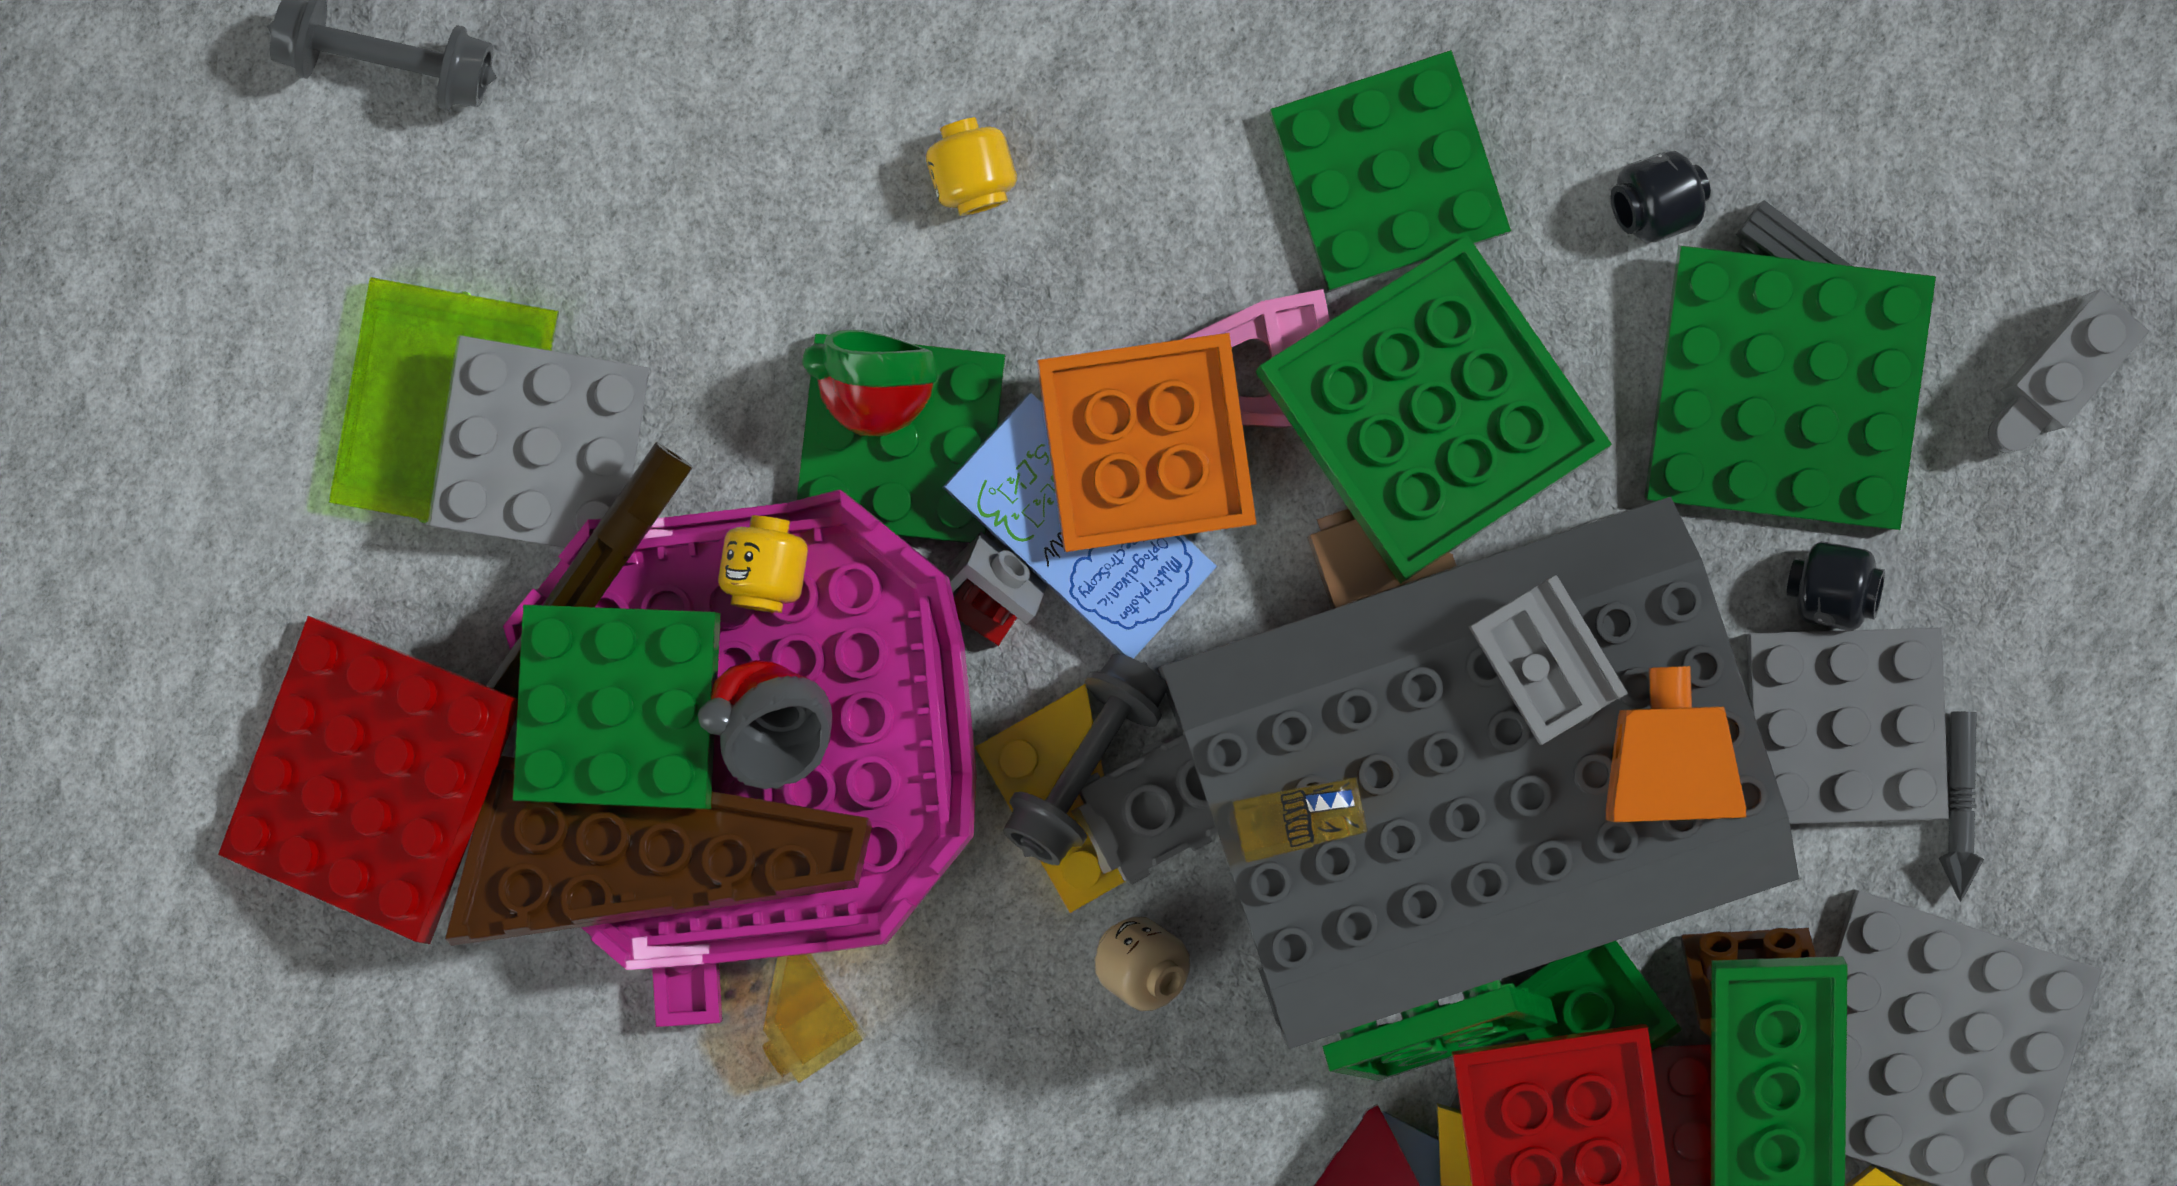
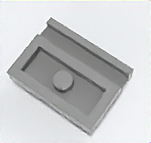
M1557 575L1550 577L1543 583L1469 626V629L1539 745H1543L1598 712L1601 708L1628 694Z

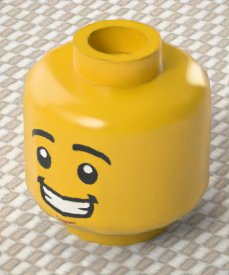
M976 117L962 119L941 127L940 132L943 139L935 142L926 152L927 166L940 204L949 208H957L959 216H968L1007 203L1006 193L1015 186L1017 173L1004 133L995 127L979 128Z
M752 515L750 527H736L727 532L724 540L718 583L725 593L732 595L731 605L763 612L782 613L783 604L795 602L800 598L808 546L802 538L788 533L790 521Z

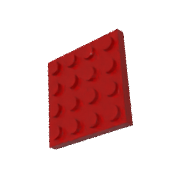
M307 616L218 855L410 940L431 944L517 715L518 698L324 620Z

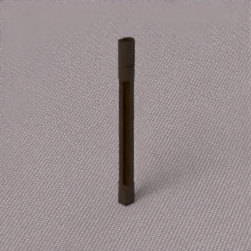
M655 442L543 605L595 607L693 468L692 465L678 454ZM522 634L486 684L490 688L518 698Z

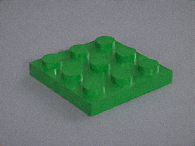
M1452 50L1270 109L1269 113L1328 292L1426 261L1466 235L1469 236L1475 245L1511 232Z
M815 333L814 344H824L828 335ZM914 344L932 351L936 363L937 380L933 383L932 393L928 402L911 424L886 436L859 435L841 425L822 401L817 378L810 375L797 500L840 489L899 536L971 543L980 532L986 535L987 528L942 487L998 427L1005 354Z
M523 605L513 801L711 809L715 734H710L700 726L698 712L708 700H711L712 688L718 677L721 614L701 611Z
M1499 979L1463 991L1464 1000L1439 1005L1438 1000L1400 1012L1402 1017L1400 1021L1378 1025L1376 1020L1340 1032L1341 1040L1322 1047L1330 1072L1380 1081L1452 1058V1051L1486 1047L1557 1024L1558 1022L1550 998L1531 993L1528 988H1515L1513 983L1501 985Z

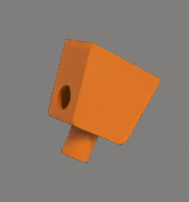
M1690 666L1649 668L1651 709L1619 711L1606 803V820L1612 822L1746 818V805L1724 707H1692Z

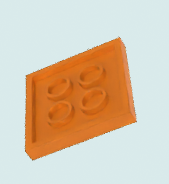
M1230 333L1037 360L1064 552L1257 524Z

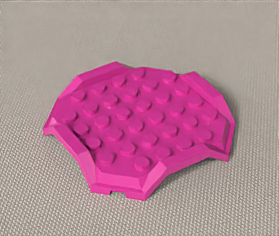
M840 489L789 503L657 518L595 607L720 613L717 679L729 667L754 660L774 662L817 683L825 691L832 709L830 742L820 765L805 778L796 783L784 784L778 789L773 787L763 789L745 785L744 782L738 781L737 777L732 776L721 754L720 735H715L712 791L869 818L872 824V830L858 888L581 928L592 937L591 940L626 970L707 965L886 945L974 837L977 771L966 654L949 577ZM752 515L790 521L788 533L802 538L808 546L800 598L795 602L783 604L782 613L763 612L731 605L732 595L725 593L718 583L725 536L733 528L750 527ZM588 519L558 556L561 559L558 565L538 590L533 588L505 622L503 628L510 650L522 634L523 605H543L602 519Z

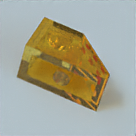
M812 954L777 957L763 1031L769 1038V1041L764 1043L762 1048L771 1064L782 1077L791 1072L797 1082L800 1083L863 1041L866 1034Z

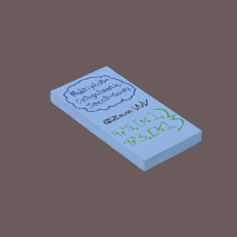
M1028 393L942 487L1011 552L1018 555L1026 563L1027 567L1122 655L1133 659L1217 567L1184 535L1064 552L1043 403L1032 393Z

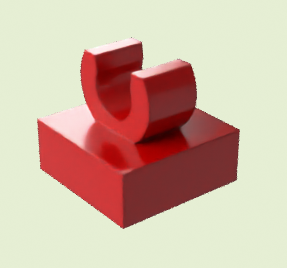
M968 578L954 597L958 619L998 646L1017 620L1014 614Z

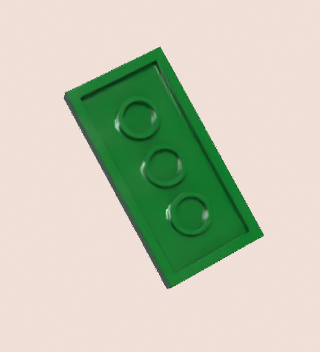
M1843 956L1712 960L1711 1186H1845L1848 964Z

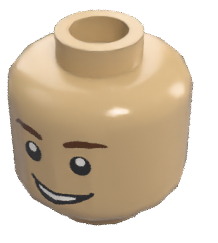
M1130 917L1110 927L1099 940L1095 957V973L1106 989L1136 1010L1153 1011L1171 1002L1183 989L1190 971V954L1180 939L1147 917Z

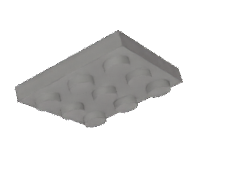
M461 335L457 336L427 526L565 548L588 519H602L633 475L650 367Z
M1942 627L1747 634L1749 701L1790 824L1949 819Z

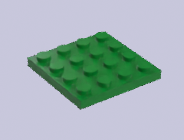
M1468 235L1267 360L1256 370L1260 380L1400 584L1599 456L1612 445Z
M1678 245L1644 498L1658 501L1671 497L1674 503L1901 530L1936 276Z

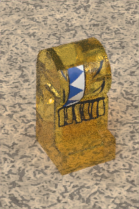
M1356 777L1231 799L1242 853L1246 863L1310 848L1315 844L1354 836L1368 831Z

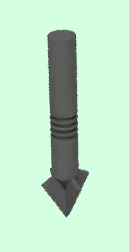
M1953 711L1951 712L1949 787L1953 788V791H1949L1953 798H1949V801H1952V804H1949V807H1952V810H1949L1948 853L1941 856L1939 860L1957 898L1961 902L1984 859L1974 853L1975 811H1972V808H1975V805L1972 802H1975V798H1972V795H1975V792H1972V789L1976 787L1977 712Z

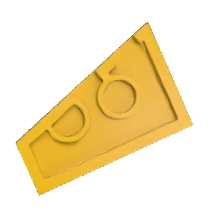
M1086 685L1080 686L975 747L1012 812L1013 808L1009 802L1015 792H1025L1046 800L1091 728L1093 718ZM1101 760L1091 775L1098 772L1100 778L1104 776ZM1078 795L1067 813L1074 820L1075 818L1071 811L1084 805L1080 795ZM1088 834L1082 847L1073 846L1059 865H1051L1040 860L1069 913L1125 882L1118 868L1103 874L1098 864L1096 850Z

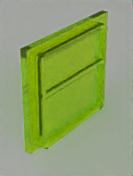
M370 277L329 503L416 518L422 523H427L457 336L461 335L552 351L559 311L472 296L466 291L456 293Z

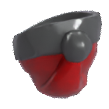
M754 660L729 667L714 682L711 700H708L700 708L698 719L700 726L710 734L720 735L721 754L732 776L737 777L738 781L744 782L745 785L763 789L772 787L778 789L784 784L798 782L820 765L830 742L832 709L825 691L814 681L794 673L777 663Z

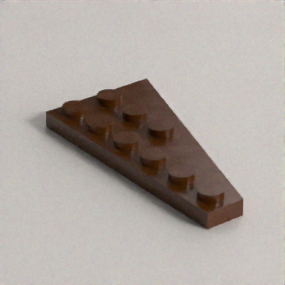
M501 756L473 830L445 940L451 946L858 888L872 824L869 818L713 791L711 809L513 801L515 758Z

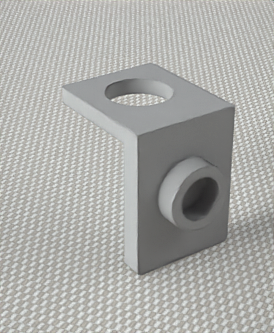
M982 532L942 571L950 579L952 592L968 578L1025 624H1028L1036 616L1047 588V584L1031 572L1018 555L1011 551L1003 550Z

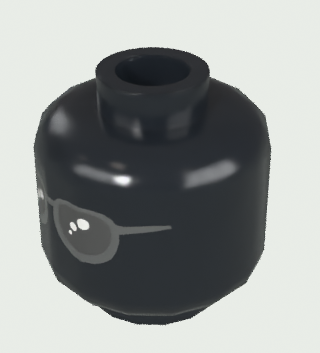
M1667 151L1626 165L1618 175L1616 186L1611 190V207L1617 223L1624 232L1634 234L1644 242H1659L1690 231L1700 224L1705 213V201L1709 200L1711 189L1708 177L1699 165H1692L1687 157L1677 151Z
M1820 541L1811 547L1806 560L1794 558L1788 577L1786 593L1787 596L1798 598L1797 609L1802 620L1808 623L1854 631L1863 624L1865 618H1876L1884 587L1885 569L1876 568L1874 555L1866 549Z

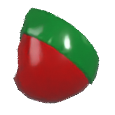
M847 329L833 332L826 337L824 344L816 343L805 348L802 358V365L808 374L817 378L821 399L829 412L841 425L859 435L886 436L910 425L925 407L931 396L933 383L937 380L936 363L932 351L899 339L864 330Z

